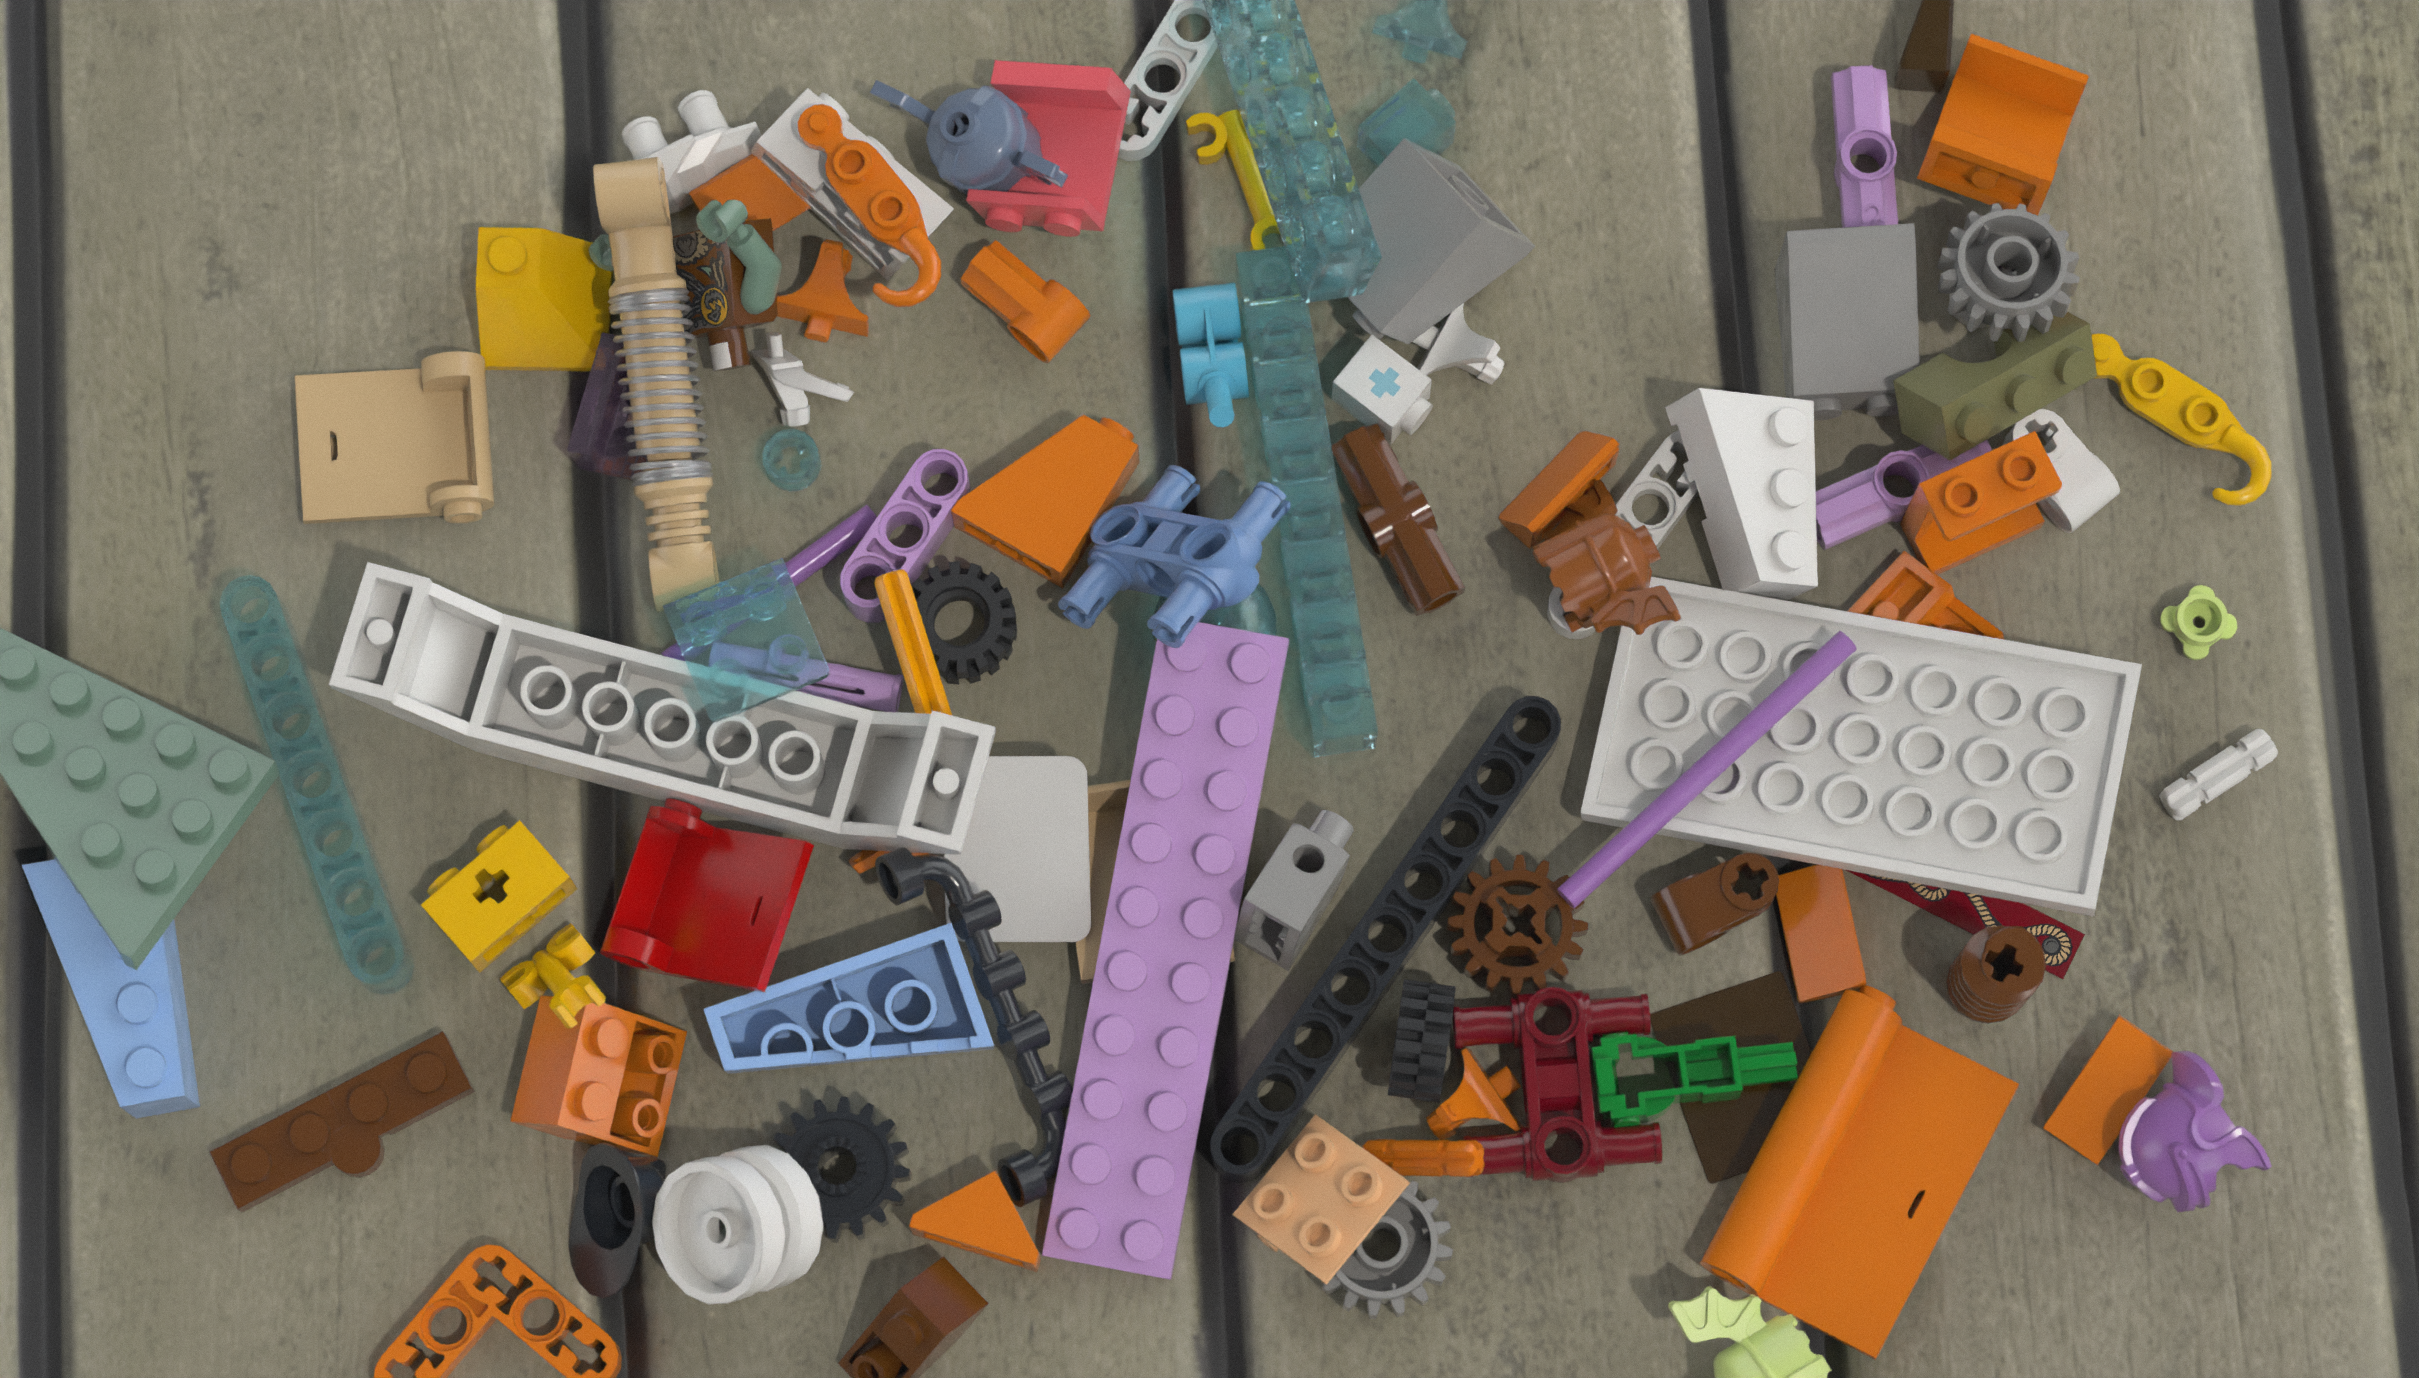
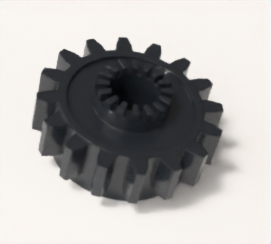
M841 1096L837 1105V1112L828 1113L825 1105L819 1099L814 1101V1118L807 1121L803 1116L794 1112L790 1115V1118L797 1131L792 1137L787 1134L776 1133L773 1139L785 1153H788L807 1172L819 1197L823 1227H826L830 1242L838 1243L842 1230L851 1229L858 1240L865 1238L864 1224L872 1220L882 1227L889 1224L883 1211L888 1203L895 1206H903L905 1199L895 1189L896 1183L910 1181L912 1173L910 1169L897 1165L896 1160L906 1156L909 1150L906 1142L889 1144L888 1140L897 1129L892 1119L883 1121L878 1126L873 1124L876 1115L874 1105L867 1103L858 1115L853 1114L849 1098ZM837 1155L852 1157L856 1160L857 1167L856 1173L852 1176L851 1180L847 1181L844 1185L839 1184L837 1186L828 1184V1182L823 1180V1168L829 1159Z

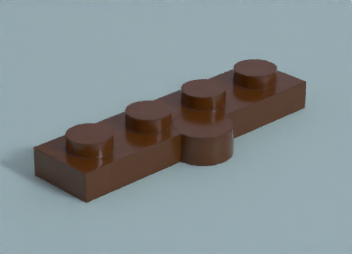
M442 1031L210 1151V1155L236 1208L244 1212L333 1165L350 1177L361 1178L371 1175L379 1168L384 1159L385 1148L381 1137L387 1134L393 1135L474 1093L475 1090L447 1035Z

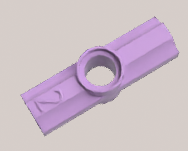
M1870 65L1850 66L1843 71L1833 72L1831 75V91L1837 155L1834 178L1836 185L1839 187L1842 228L1898 224L1894 177L1897 150L1894 141L1891 139L1886 70L1876 69ZM1859 154L1869 155L1878 162L1880 170L1873 173H1863L1852 165L1850 158Z
M1983 441L1952 460L1946 459L1924 445L1909 451L1891 452L1883 457L1878 465L1816 491V531L1818 544L1824 551L1890 521H1902L1913 495L1906 498L1891 495L1884 487V478L1892 475L1902 476L1909 480L1915 493L1919 483L1991 451L1992 449L1988 441Z

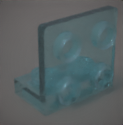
M783 558L663 605L677 646L680 647L709 720L713 723L821 681L830 674L828 664Z

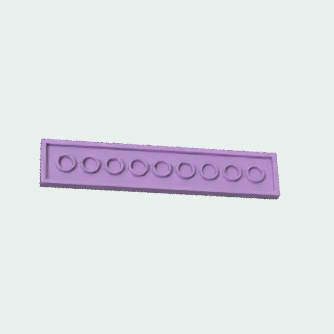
M1198 622L1185 638V642L1180 648H1172L1157 639L1042 1256L1172 1279L1289 638Z

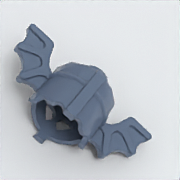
M877 80L870 91L871 94L889 102V106L893 109L909 114L924 122L925 127L928 128L926 143L931 162L937 167L939 176L966 197L968 189L1007 192L1021 178L1025 176L1030 177L1031 175L1049 186L1053 183L1062 188L1068 177V174L1059 170L1060 166L1042 158L1041 138L1035 126L1027 118L1029 114L1004 93L988 85L980 89L968 88L947 97L936 111L931 110L909 95Z

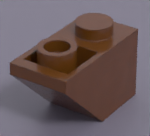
M943 1256L899 1288L838 1364L851 1378H919L958 1341L989 1303Z

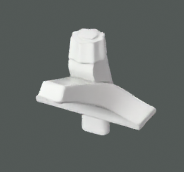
M1464 303L1444 318L1439 329L1432 326L1412 341L1427 350L1417 368L1426 376L1435 371L1456 366L1492 385L1500 376L1505 364L1497 356L1500 346L1495 340L1485 338L1468 327L1463 315Z
M779 332L766 333L768 349L751 351L753 357L764 369L782 405L779 410L784 426L797 427L810 422V405H808V399L804 391L848 402L854 393L844 384H835L804 371L802 361L782 347V337Z

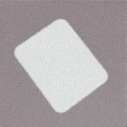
M989 756L961 855L944 854L945 858L960 867L969 881L974 894L982 890H988L997 901L1002 922L1001 925L989 930L993 942H1078L1084 939L1090 931L1091 899L1087 770L1084 764L1075 757ZM945 893L946 924L951 923L948 914L950 903ZM955 932L957 940L965 942V940H962Z

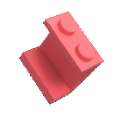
M995 60L990 84L1029 114L1027 118L1035 126L1041 138L1042 158L1060 166L1059 170L1068 174V177L1062 188L1053 183L1049 186L1031 175L1030 177L1025 176L1021 178L1007 192L968 189L966 201L980 214L987 226L999 231L1019 232L1022 230L1023 225L1043 227L1050 233L1066 237L1078 236L1081 230L1103 231L1131 91L1114 70L1108 67Z

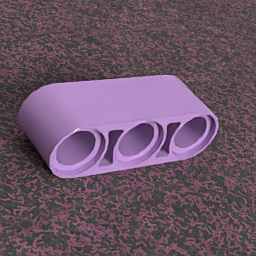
M933 449L923 453L914 462L845 563L840 574V586L849 611L857 619L867 623H878L885 620L879 598L865 600L859 598L854 593L856 584L861 579L902 569L907 572L912 585L920 577L954 527L951 510L957 500L970 492L967 468L963 460L956 453L946 449ZM938 473H947L958 480L956 488L944 496L932 495L924 489V486L928 479ZM911 524L923 531L921 539L915 545L908 548H900L889 541L891 533L902 525Z

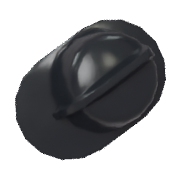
M600 1143L590 1147L582 1159L579 1190L570 1226L569 1252L571 1265L577 1280L590 1295L607 1298L618 1294L630 1279L636 1263L639 1246L654 1238L652 1220L655 1200L665 1181L666 1165L663 1160L654 1156H626L616 1146L607 1143Z

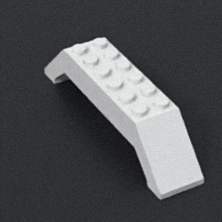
M367 562L329 682V686L334 690L479 753L661 801H666L667 798L680 800L692 804L706 813L834 847L852 850L893 851L905 847L910 852L961 855L996 733L994 726L933 710L931 714L871 711L506 615L433 583L430 578Z

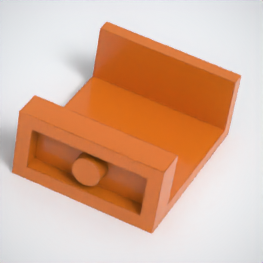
M1971 33L1917 179L1991 206L1992 204L1999 203L2003 210L2016 209L2019 204L2026 205L2027 212L2038 216L2058 166L2056 164L2089 75Z

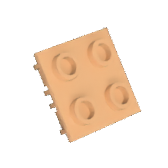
M1315 1114L1233 1215L1256 1232L1257 1238L1274 1252L1280 1250L1327 1285L1410 1182Z

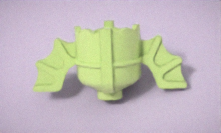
M1708 1286L1698 1297L1685 1301H1670L1668 1305L1688 1340L1692 1342L1714 1338H1730L1734 1340V1344L1715 1356L1713 1360L1714 1378H1827L1828 1372L1831 1371L1822 1355H1815L1810 1351V1339L1805 1332L1795 1329L1798 1324L1796 1318L1792 1314L1786 1316L1777 1315L1771 1320L1764 1322L1760 1312L1761 1299L1754 1294L1744 1299H1728L1723 1297L1713 1287Z

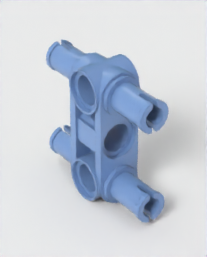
M1169 465L1165 469L1163 476L1142 502L1115 506L1104 512L1095 521L1090 532V537L1095 545L1089 551L1087 558L1089 567L1070 591L1059 600V609L1065 610L1063 615L1072 623L1089 629L1118 591H1126L1128 589L1167 597L1168 599L1156 614L1149 618L1147 625L1148 628L1154 629L1152 634L1159 641L1172 648H1180L1184 644L1185 638L1208 610L1236 605L1255 590L1259 583V573L1255 566L1261 559V542L1280 518L1290 510V501L1284 500L1287 496L1278 487L1262 481L1256 484L1253 492L1231 519L1216 520L1181 513L1189 502L1199 494L1200 485L1194 483L1196 481L1195 477L1187 470L1176 465Z

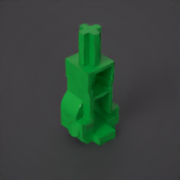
M1628 1032L1603 1034L1602 1038H1600V1046L1592 1047L1591 1049L1600 1113H1603L1604 1120L1610 1119L1611 1127L1614 1128L1635 1126L1654 1121L1663 1116L1673 1104L1694 1101L1710 1103L1736 1100L1743 1091L1742 1086L1798 1079L1796 1069L1797 1058L1793 1042L1737 1048L1735 1036L1695 1040L1691 1044L1666 1046L1653 1038L1637 1037L1636 1034L1628 1035ZM1630 1052L1631 1060L1658 1058L1662 1063L1674 1061L1677 1088L1638 1092L1636 1095L1638 1107L1626 1108L1625 1094L1620 1095L1616 1071L1620 1060L1619 1053Z

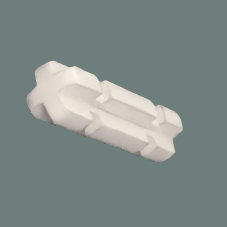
M2255 729L2236 743V748L2230 745L2190 771V774L2187 775V780L2181 777L2164 788L2159 795L2164 808L2173 819L2182 820L2198 810V807L2201 806V801L2207 804L2251 774L2250 769L2258 771L2273 761L2278 754V750L2270 736L2262 729Z

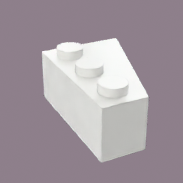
M807 88L756 141L750 152L808 204L825 223L888 281L910 256L883 242H879L871 236L834 191L826 176L825 163L827 154L808 147L800 137L798 132L800 115L813 105L824 104L835 109L843 123V136L850 140L864 141L873 146L915 196L921 209L928 237L940 226L954 208L898 163L879 141L871 136L867 137L848 121L850 117L847 112L831 96L826 93H821L817 96Z

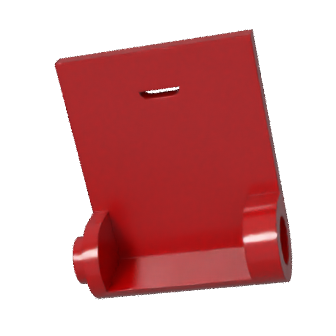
M667 798L664 807L650 806L600 953L623 965L651 973L765 992L814 845L804 840L717 828L700 820L703 812L700 808L676 799Z

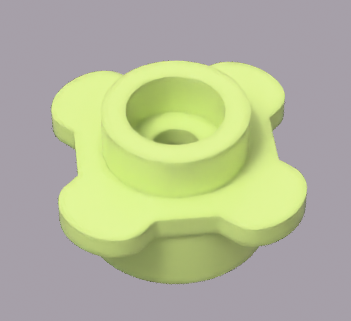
M2204 585L2194 586L2189 591L2188 597L2178 606H2167L2160 616L2162 628L2176 635L2183 644V654L2191 660L2204 659L2209 653V647L2220 639L2228 640L2232 638L2237 631L2236 618L2232 614L2227 613L2225 605L2215 596L2214 591ZM2196 617L2202 618L2204 620V627H2195L2193 619Z

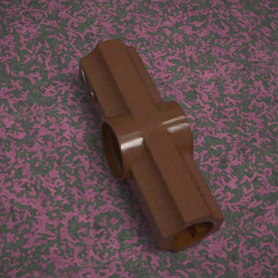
M1378 424L1362 426L1344 435L1338 442L1331 445L1329 453L1358 506L1356 508V515L1372 549L1380 559L1385 557L1415 615L1431 613L1463 594L1465 586L1436 534L1438 526L1423 492L1415 481L1408 482L1394 451L1385 439V435Z

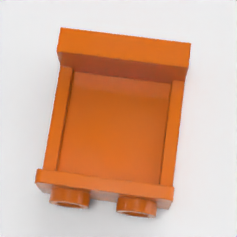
M2033 431L1919 483L1900 525L1919 562L1939 575L2040 529L2045 520L2036 503L2057 494L2062 487V482L2038 435Z

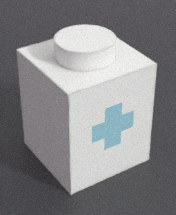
M1371 335L1333 381L1332 400L1364 425L1371 426L1377 423L1382 433H1384L1387 442L1392 444L1403 430L1409 435L1413 434L1430 413L1433 405L1427 400L1430 398L1432 379L1374 335Z

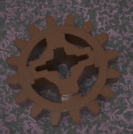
M1516 855L1512 870L1504 871L1502 864L1497 858H1494L1489 862V878L1484 879L1474 871L1468 874L1466 881L1473 892L1471 895L1455 892L1452 904L1458 910L1464 912V915L1449 917L1447 921V930L1454 933H1462V938H1459L1451 945L1452 956L1468 954L1471 959L1465 967L1464 974L1470 978L1482 970L1488 975L1485 990L1490 993L1493 992L1500 981L1509 983V991L1512 998H1516V995L1520 994L1522 985L1526 982H1531L1532 987L1537 992L1546 988L1545 975L1549 973L1562 982L1567 978L1569 971L1562 961L1563 958L1578 961L1581 958L1584 949L1573 942L1571 938L1587 934L1588 923L1573 919V915L1583 908L1585 902L1583 900L1574 909L1560 896L1557 889L1570 877L1566 874L1554 882L1548 879L1550 862L1543 860L1537 866L1535 872L1526 870L1524 856ZM1523 886L1535 891L1530 895H1511L1504 888ZM1479 906L1482 908L1484 916L1490 921V932L1480 944L1474 929V917ZM1553 910H1556L1560 921L1561 931L1557 946L1552 943L1553 939L1545 932V920ZM1509 915L1515 921L1523 916L1529 918L1530 924L1527 931L1529 937L1520 932L1513 934L1511 937L1505 934L1506 916ZM1505 957L1526 958L1531 965L1512 967L1499 962Z

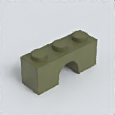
M2069 312L2063 318L2053 315V321L2048 332L2042 334L2031 324L2029 325L2025 341L2022 342L2016 340L2012 329H2003L1998 341H1994L1997 358L1981 363H1965L1941 353L1893 380L1902 433L1946 459L1952 460L2097 376L2090 323Z

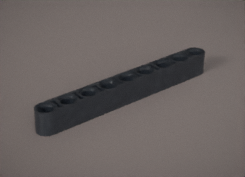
M1525 696L1516 700L1506 710L1219 1122L1211 1137V1161L1215 1170L1222 1178L1233 1183H1246L1256 1179L1265 1170L1448 906L1455 892L1464 883L1468 874L1473 870L1552 756L1561 731V717L1557 708L1549 700L1539 696ZM1524 718H1534L1545 725L1548 737L1539 743L1528 744L1516 736L1513 726ZM1498 769L1510 777L1513 787L1503 795H1490L1480 788L1477 778L1484 771ZM1463 821L1475 830L1477 839L1467 847L1456 848L1444 840L1441 830L1447 823ZM1426 872L1438 880L1441 890L1434 898L1419 900L1407 892L1405 881L1415 873ZM1390 924L1402 932L1405 942L1396 951L1381 952L1371 945L1368 938L1369 933L1379 925ZM1346 976L1356 977L1366 985L1369 993L1367 998L1361 1003L1345 1005L1334 997L1331 990L1334 983ZM1318 1029L1329 1036L1332 1047L1325 1056L1308 1058L1297 1050L1295 1045L1297 1036L1305 1030ZM1273 1081L1287 1084L1293 1090L1296 1097L1293 1104L1281 1112H1273L1266 1109L1258 1098L1260 1089ZM1236 1134H1244L1251 1137L1259 1149L1257 1156L1245 1165H1234L1228 1162L1222 1155L1221 1147L1229 1137Z

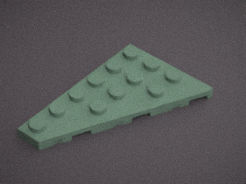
M0 628V778L8 790L13 793L22 811L29 821L33 823L49 847L53 857L77 893L81 895L99 926L103 928L121 955L125 965L137 970L279 776L275 760Z

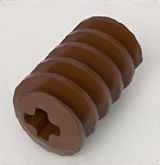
M2001 925L1986 927L1971 937L1949 967L1946 980L1949 999L1958 1012L1972 1021L1986 1024L2005 1021L2022 1008L2042 983L2046 969L2043 948L2036 937L2022 926L2006 927ZM1993 969L1999 972L1997 981L1991 977Z

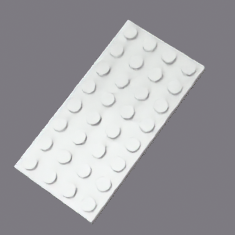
M1651 577L1649 588L1660 585L1665 586L1678 608L1681 619L1677 622L1672 620L1657 622L1647 627L1641 635H1637L1629 627L1621 626L1581 808L1582 820L1621 828L1626 827L1838 631H1842L1852 640L1857 650L1656 834L2078 914L2095 915L2142 664Z

